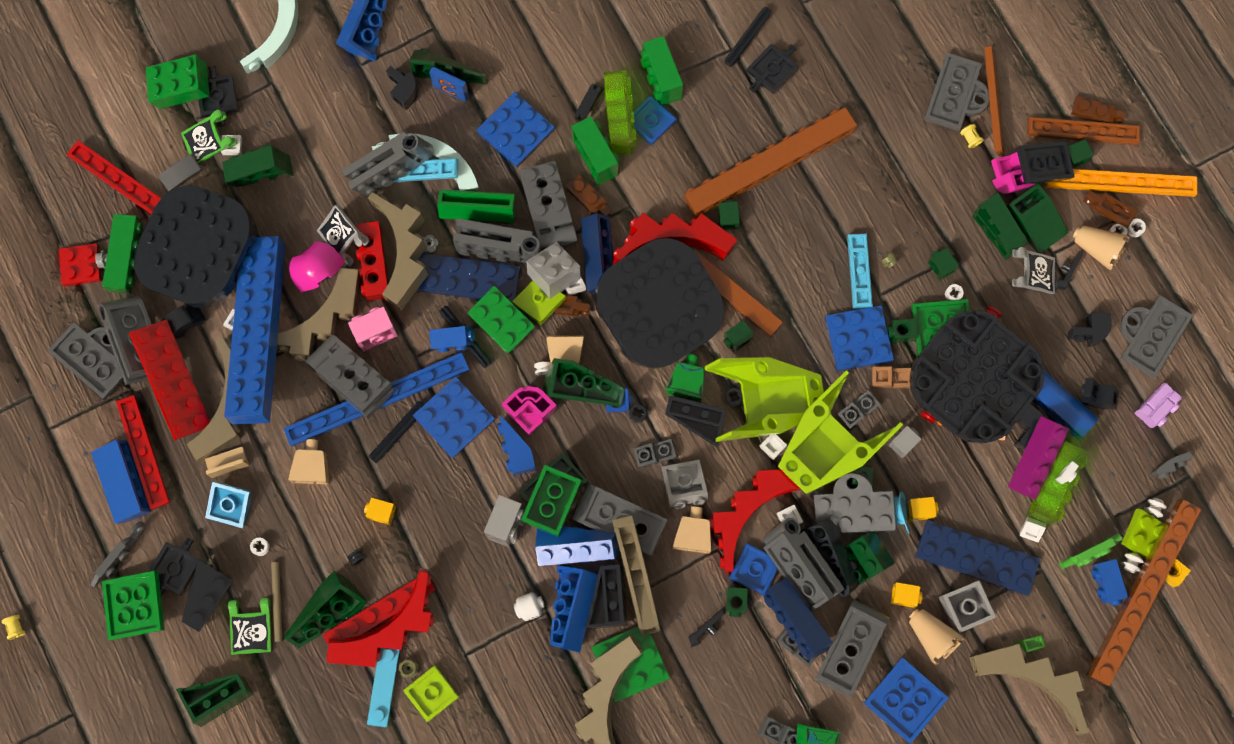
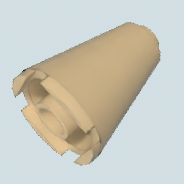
M1085 225L1082 228L1078 227L1073 235L1076 238L1075 243L1111 271L1113 266L1117 265L1126 249L1123 247L1125 242L1128 243L1130 237L1127 235Z
M917 609L909 616L911 618L909 623L935 665L941 663L938 660L939 658L943 657L946 659L961 644L959 641L964 640L960 633L924 609L921 611Z

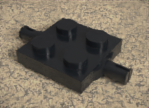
M771 43L747 68V72L755 79V82L749 87L750 91L755 93L762 86L774 95L798 70L799 66L790 58L791 54L796 51L792 44L785 51H782Z
M209 66L210 77H208L210 97L198 100L201 117L207 118L216 110L225 112V114L238 112L239 108L233 76H217L216 66H212V68ZM225 120L218 122V126H225Z
M187 537L182 547L166 542L148 571L159 572L161 597L165 590L173 591L182 596L194 575L198 560L189 552L194 540Z

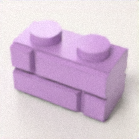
M1163 383L1158 386L1134 413L1150 428H1154L1157 425L1160 427L1168 419L1165 416L1169 412L1174 413L1180 407L1178 402L1182 397L1173 391L1168 384Z

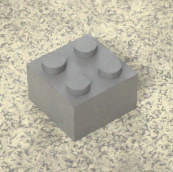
M557 242L526 261L527 274L549 298L557 295L580 279L579 264Z
M980 581L938 597L952 629L958 633L996 618Z

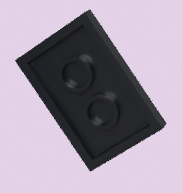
M1066 141L1025 145L1016 148L1024 184L1069 180L1075 177Z

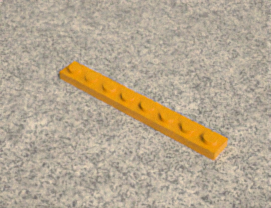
M1073 169L1075 177L1072 179L1045 182V188L1191 197L1197 195L1196 176Z

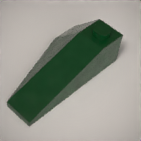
M415 49L409 63L413 76L416 78L431 79L430 70L432 67H435L466 83L487 85L485 73L429 49Z
M559 358L553 359L546 372L543 392L548 397L618 407L622 406L625 390L624 387L573 360Z
M334 570L320 584L285 634L284 639L300 648L319 637L322 631L329 627L331 629L336 627L339 621L346 617L347 619L353 617L367 603V600L347 578Z

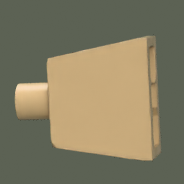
M547 335L550 362L552 363L554 358L573 360L579 364L584 335Z
M307 439L306 450L295 451L288 479L291 483L329 485L327 454L324 451L318 450V440Z
M691 507L690 517L682 516L673 549L710 554V521L701 519L703 508Z

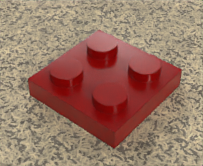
M97 243L59 249L61 284L64 287L102 281L101 268H98L95 259L96 253H99V245Z

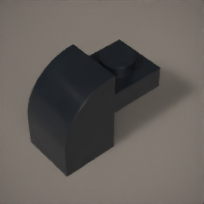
M389 66L386 70L387 76L396 84L390 92L392 100L407 110L418 95L415 78L410 71L405 75L399 68L394 69L392 66Z
M183 305L168 313L161 321H168L175 339L183 337L189 328L202 325L207 319L200 308L192 306L185 308Z
M1091 313L1086 317V327H1073L1068 331V339H1074L1075 342H1085L1087 340V347L1099 344L1108 336L1111 330V313Z
M1086 378L1085 384L1082 385L1081 403L1099 409L1116 410L1119 397L1117 388L1111 385H1099L1093 378Z
M1031 404L1016 421V424L1024 429L1023 433L1014 443V446L1019 450L1027 447L1040 417H1044Z

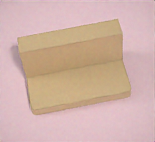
M244 447L205 459L208 468L206 474L211 478L249 466Z

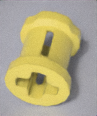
M975 124L967 126L960 132L968 141L969 148H974L984 141L983 137H980L976 131Z
M20 615L10 616L2 620V624H5L8 633L7 640L16 639L26 634L22 630L19 621Z

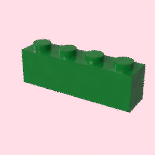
M456 190L439 191L437 206L440 219L457 220L458 218L472 221L514 223L516 211L515 194Z
M113 215L102 285L108 292L131 293V288L134 287V253L139 242V234L143 231V224L137 216Z

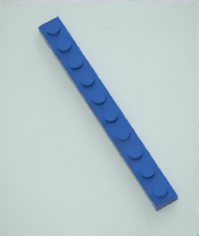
M462 352L391 382V387L395 392L378 410L448 381L455 376L457 377L469 372L470 370ZM346 401L283 429L290 446L293 447L305 442L307 439H312L359 419L363 415Z

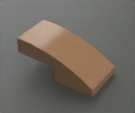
M872 367V386L910 388L911 368Z

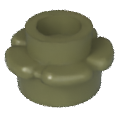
M893 251L887 253L880 260L884 264L883 267L888 266L891 268L898 262L896 259L898 254H894Z
M408 658L400 663L399 671L403 678H413L416 676L418 670L417 662Z

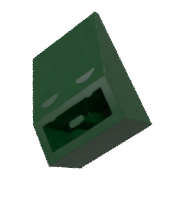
M1038 183L1007 206L1020 230L1027 237V241L1037 253L1041 254L1068 234L1052 200Z

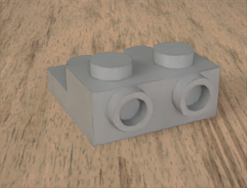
M700 460L661 467L669 507L682 509L686 504L693 503L698 506L708 500V492Z

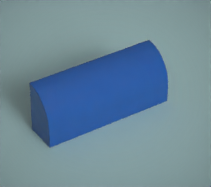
M1043 369L1044 383L1039 395L1033 401L1060 425L1069 428L1068 432L1077 440L1083 438L1099 418Z
M114 440L92 451L91 454L114 523L129 522L152 512L149 508L128 441Z

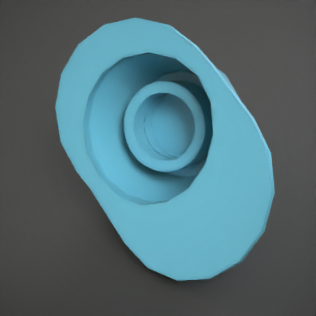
M901 491L899 496L894 497L896 524L905 525L908 534H910L907 501L904 493Z

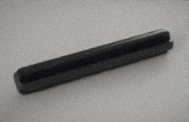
M762 8L725 58L726 65L732 67L770 17L772 11L769 8Z
M444 306L439 310L440 315L451 328L463 326L448 306ZM474 340V345L467 346V348L482 367L486 368L492 362Z
M418 401L371 452L369 458L373 462L378 463L416 421L413 415L425 405L423 402Z

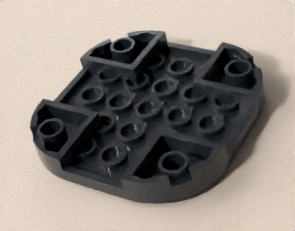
M186 185L171 190L155 206L134 253V269L138 279L152 291L196 308L210 307L212 303L224 300L237 284L233 280L248 247L253 248L255 244L256 225L253 223L252 214L236 200L198 186Z
M664 238L651 241L607 268L600 276L594 294L597 313L600 318L602 317L619 344L622 354L635 365L649 369L671 365L700 347L717 333L723 320V300L711 277L695 252L686 244L674 239Z
M978 310L959 313L943 323L915 359L910 371L909 381L915 401L925 412L958 438L970 443L981 444L999 440L1013 429L1012 427L1033 399L1039 395L1044 383L1041 357L1030 343L1026 344L997 321L998 318L994 315Z

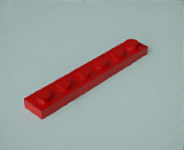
M79 140L66 154L73 161L150 215L161 200L159 196Z
M132 395L116 401L149 508L154 510L170 504V499L136 396Z
M416 579L323 634L327 644L329 643V638L359 636L392 618L409 598ZM432 582L430 587H426L425 594L430 595L436 591Z

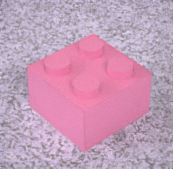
M384 307L373 308L368 314L364 316L358 315L348 323L357 344L363 352L398 337Z

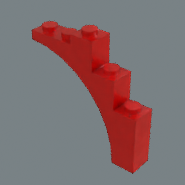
M642 213L631 221L630 235L626 238L625 245L622 248L618 247L614 252L613 264L645 244L664 238L674 239L687 246L699 248L724 261L734 249L737 239L702 213L698 218L694 217L689 224L673 213L668 218L664 217L660 224L645 213Z
M781 469L756 471L755 476H752V485L756 490L734 492V497L730 498L731 509H735V511L716 512L712 514V518H709L710 530H713V535L721 534V537H718V547L722 549L723 557H719L720 569L724 568V573L733 572L736 542L742 527L749 517L760 506L771 499L789 492L801 491Z
M419 568L416 583L409 598L389 621L375 630L359 636L329 638L326 663L375 667L376 661H380L381 649L378 648L402 650V644L407 642V632H404V630L428 632L429 627L433 626L434 615H431L430 609L424 608V606L428 605L429 597L428 594H425L426 587H430L431 575H428V570Z

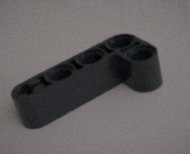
M824 519L806 525L801 529L800 533L805 531L808 534L809 539L816 545L818 552L843 586L844 590L837 595L840 597L848 596L858 587V580L834 522Z

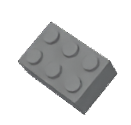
M499 495L484 530L486 537L509 548L511 544L515 545L519 536L517 529L524 524L521 522L525 512L522 504Z

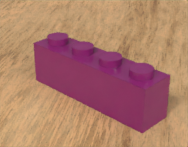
M1041 416L1008 487L1036 500L1070 429Z

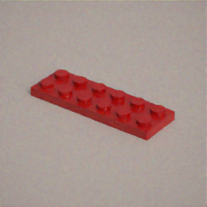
M164 320L131 331L129 335L174 441L204 430L210 423V420L168 321Z

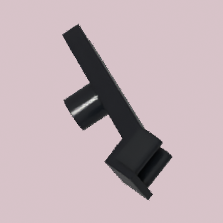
M591 84L576 111L575 119H578L579 116H582L581 121L587 118L604 87Z
M1079 250L1071 264L1064 261L1061 269L1067 271L1063 280L1055 282V290H1065L1068 287V282L1083 255L1082 251Z
M723 609L694 635L688 637L691 648L699 645L697 638L706 630L711 636L718 631L714 623L725 614Z

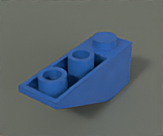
M499 417L501 422L497 424L499 434H503L505 439L502 442L503 451L508 453L509 460L506 461L508 472L512 471L513 476L536 471L531 448L503 417Z

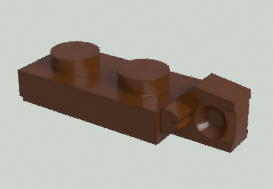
M1076 96L1071 115L1095 122L1113 123L1115 121L1122 123L1126 112L1116 110L1117 107L1107 103Z
M577 175L566 186L567 191L591 214L611 215V211L606 207L608 203L580 175Z
M1089 190L1083 200L1094 211L1126 228L1129 227L1138 212L1136 209L1106 193H1099L1097 195Z
M564 294L566 300L553 312L572 317H578L579 314L589 316L591 307L590 304L582 303L583 301L578 299L577 296Z

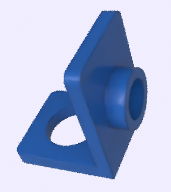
M625 388L622 406L614 408L611 405H606L608 413L629 412V405H632V394H628V388Z

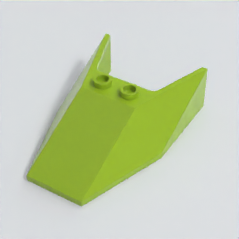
M770 357L720 358L705 366L706 371L740 383L745 409L746 424L717 437L716 442L783 433L798 426L805 411L824 393L820 374Z
M847 370L805 411L778 465L805 494L862 467L903 426L900 422L896 427L865 442L857 441L831 415V409L849 374Z

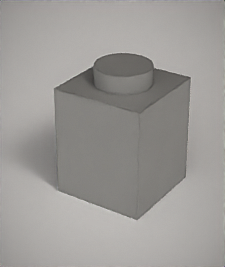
M906 426L888 446L903 458L921 438L914 428Z

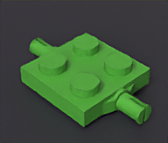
M1119 533L1109 538L1107 537L1105 541L1059 562V566L1064 570L1075 564L1078 567L1088 564L1094 558L1096 559L1111 552L1110 548L1115 546V543L1121 541L1122 537Z

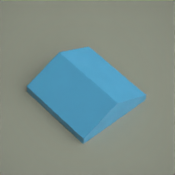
M213 481L205 518L243 528L250 509L251 491Z

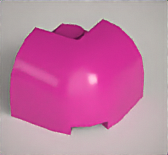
M1017 152L991 160L996 179L992 180L999 192L1006 194L1024 190L1034 185L1024 184Z
M314 242L302 255L292 258L289 272L294 284L300 292L319 287V282L327 276L332 278L345 261L332 246L323 242Z
M531 386L517 389L501 404L506 413L528 435H531L542 423L544 424L557 408L556 404L541 389Z

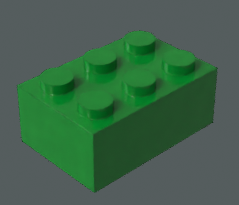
M664 36L644 42L643 49L640 51L642 56L640 61L643 69H647L648 74L646 76L649 85L654 87L653 95L655 100L659 101L662 106L681 100L683 83Z
M197 55L145 67L148 102L159 109L210 97L207 63Z
M590 116L572 125V140L598 186L617 177L619 158L615 152H611L609 148L611 146L606 136H602L600 132L602 129L598 121H594Z
M495 286L467 312L508 354H511L537 328Z
M544 465L521 522L558 537L579 489L581 480Z

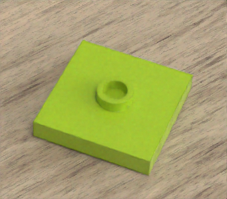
M532 280L512 303L527 316L542 325L556 308L566 300V296L559 292L557 295L549 298Z
M436 665L403 690L426 722L432 720L459 698V695Z

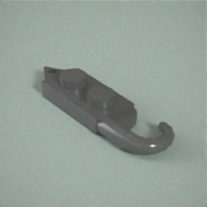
M140 521L131 528L133 533L122 542L119 541L94 572L96 575L90 584L92 587L95 588L103 579L112 577L117 570L118 564L126 560L130 554L131 546L144 530L145 525L143 522Z

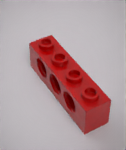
M375 221L356 224L359 232L364 234L369 241H374L370 247L362 244L359 249H356L357 259L361 260V267H358L359 275L364 281V284L361 285L362 295L366 296L368 301L385 299L382 294L389 281L380 223ZM369 259H376V262L374 264H367ZM373 276L379 277L375 283L369 282Z

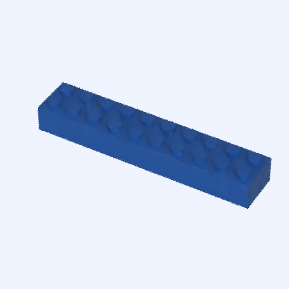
M279 236L256 237L253 248L248 247L239 267L224 417L231 424L270 423L286 247Z

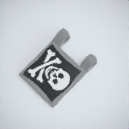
M338 204L333 207L317 230L324 241L332 246L344 259L345 262L342 267L352 266L354 263L353 258L345 253L353 240L359 247L362 244L366 246L369 242V239L359 232Z
M1020 247L1018 250L1013 249V257L1024 258V277L1012 279V286L1055 294V257L1028 251L1024 247Z

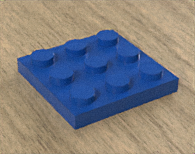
M514 92L477 129V133L518 168L555 130V127Z
M882 306L825 316L837 372L893 362L894 358Z
M456 376L413 415L451 458L495 419Z
M902 657L863 704L906 742L911 744L948 700V697Z

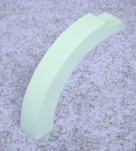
M278 0V18L271 35L258 49L240 61L248 74L259 69L262 64L268 69L287 50L297 27V0Z
M399 134L389 135V139L391 140ZM415 134L432 144L434 153L430 159H459L458 178L454 179L460 191L479 192L477 181L471 168L459 153L435 138ZM380 142L376 146H372V149L375 150L386 142Z

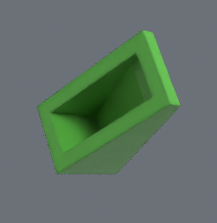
M1042 635L1014 643V645L1019 644L1025 653L1046 647Z

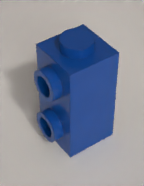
M472 326L429 330L431 349H438V352H449V348L456 347V351L467 350V346L474 345L475 333L472 330Z
M1117 559L1092 565L1091 573L1093 579L1098 584L1097 594L1099 599L1103 601V604L1110 602L1111 606L1122 604V599L1128 598Z

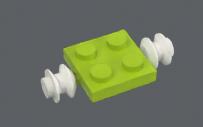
M1148 499L1147 502L1150 506L1145 507V511L1136 509L1121 543L1133 551L1124 555L1127 558L1126 562H1121L1124 566L1123 569L1128 572L1135 573V571H1140L1138 564L1144 563L1141 557L1147 559L1164 526V523L1156 519L1163 517L1161 509L1167 508L1161 499Z

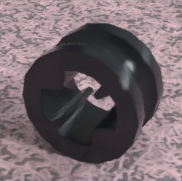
M737 388L729 389L725 395L726 403L732 407L738 406L743 398L742 392ZM733 393H736L739 400L730 401L731 397L729 394L733 395Z
M636 404L631 407L629 416L633 422L641 423L645 420L647 412L644 406ZM635 409H637L638 411H643V414H641V418L633 416V414H635Z
M362 548L355 550L347 557L348 560L352 561V566L359 564L367 558V555L362 553Z

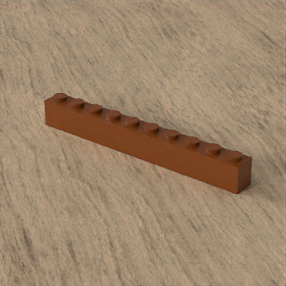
M846 107L841 110L836 109L827 118H819L814 122V125L801 128L793 136H786L779 144L773 143L766 148V151L753 154L745 162H738L733 169L729 171L728 169L723 170L718 174V177L705 180L697 188H690L686 191L684 201L693 216L698 218L701 213L705 214L718 207L722 201L737 197L855 132L857 124Z
M1184 499L1176 501L1128 593V598L1125 599L1086 674L1087 676L1104 685H1111L1201 508Z

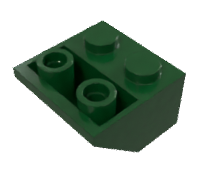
M875 531L863 535L844 547L858 580V586L895 564Z

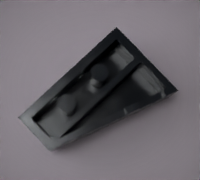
M669 396L665 415L717 448L718 442H716V438L720 436L726 409Z
M198 559L183 611L182 622L200 632L233 580Z
M620 564L600 566L585 628L599 629L628 626L623 566Z

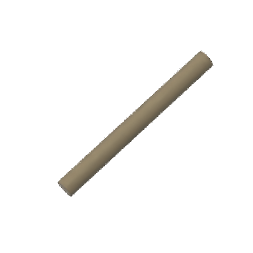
M272 562L275 642H282L279 562Z

